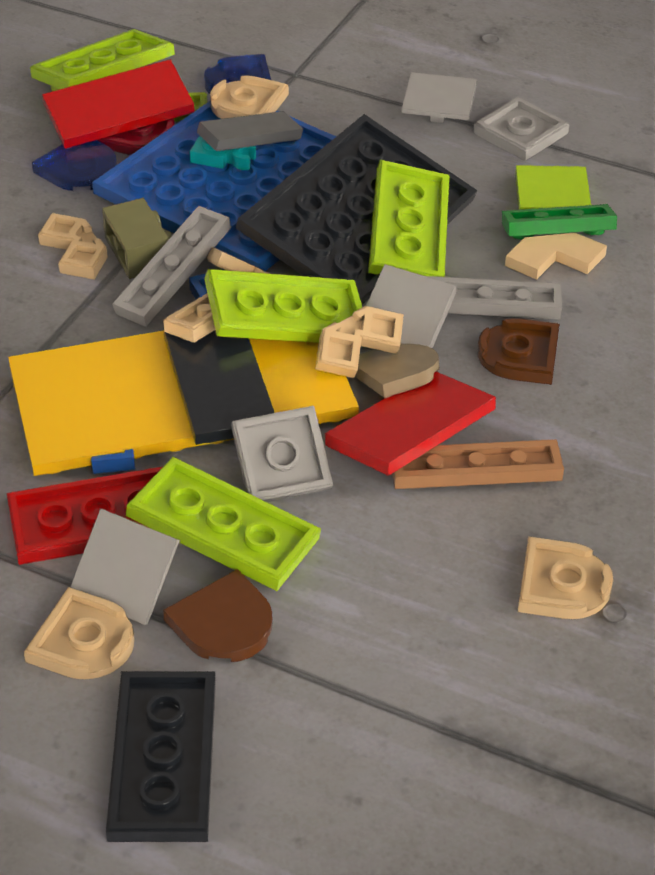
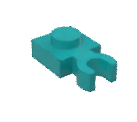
M201 136L198 137L190 150V163L224 169L228 163L233 164L237 169L249 170L250 159H256V146L216 151Z

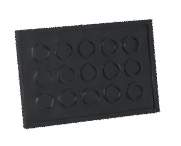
M363 114L238 218L236 229L302 276L355 280L361 304L363 305L370 298L380 274L368 273L376 173L379 161L385 160L448 174L447 225L474 200L477 190Z

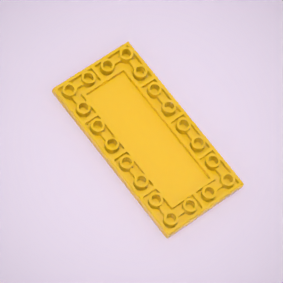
M164 330L8 357L34 476L56 474L61 471L87 466L92 467L91 457L125 453V450L133 449L134 458L138 459L152 454L169 451L177 452L185 448L220 444L224 441L234 440L228 439L199 445L195 444L165 343ZM249 338L275 413L314 406L318 424L339 422L359 414V405L347 377L315 369L319 343Z

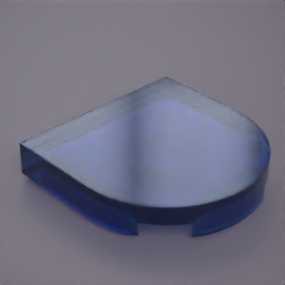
M265 54L231 56L219 59L218 65L211 69L208 67L204 72L206 91L210 94L213 87L225 79L226 83L241 81V76H255L271 80Z
M98 140L66 149L62 144L32 162L35 174L69 191H73V187L90 186V190H93L92 182L117 165L114 151Z

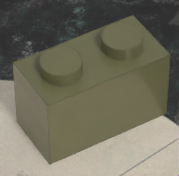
M144 198L102 208L105 238L129 279L136 278L172 235L169 231L163 230L158 212L156 210L152 211Z

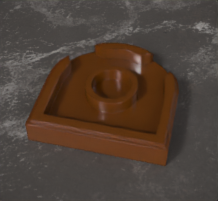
M526 319L502 320L501 325L491 329L487 327L481 332L477 352L479 361L489 372L505 379L552 385L560 324Z
M238 569L163 610L164 621L195 654L205 659H209V656L215 658H231V662H238L254 656L266 646L273 624L272 609L269 602Z

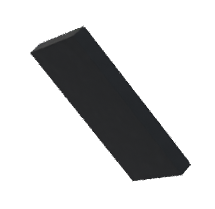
M216 330L194 343L164 332L165 343L196 445L234 439L231 427L232 421L275 413L249 338L219 337L216 335Z
M121 671L106 823L107 842H208L216 690L215 671Z

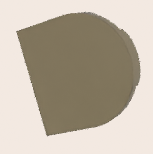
M400 344L397 354L375 349L359 354L358 370L355 377L384 398L431 382L434 379L433 373L437 372L440 368L439 356L434 349L419 344Z

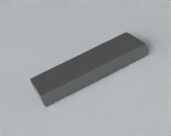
M284 111L201 121L197 133L216 151L301 139L303 128Z

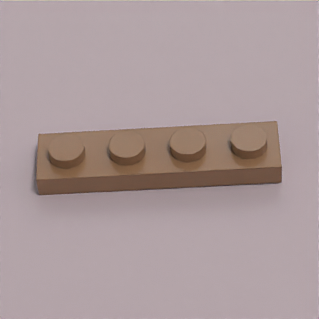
M557 439L437 445L392 474L395 489L562 481L564 466Z

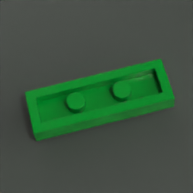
M608 204L502 211V226L508 236L519 240L539 234L553 235L570 232L601 235L605 233V230L617 229V215Z

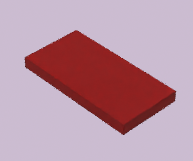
M171 59L42 94L44 106L65 149L195 112L194 102Z
M434 372V379L421 387L387 397L326 432L325 446L389 476L495 410L496 397L444 374Z
M163 466L6 493L18 564L22 565L83 554L100 509L139 523L126 516L127 504Z

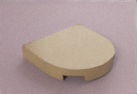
M241 76V81L226 83L225 79L216 84L211 90V110L220 119L276 112L289 95L288 85L255 76Z
M528 536L518 612L561 619H581L596 614L609 601L613 584L612 570L608 564H604L599 558L594 556L593 550L589 547L577 543Z
M68 587L25 649V662L70 678H99L114 672L128 660L134 648L133 627L124 609L116 603Z

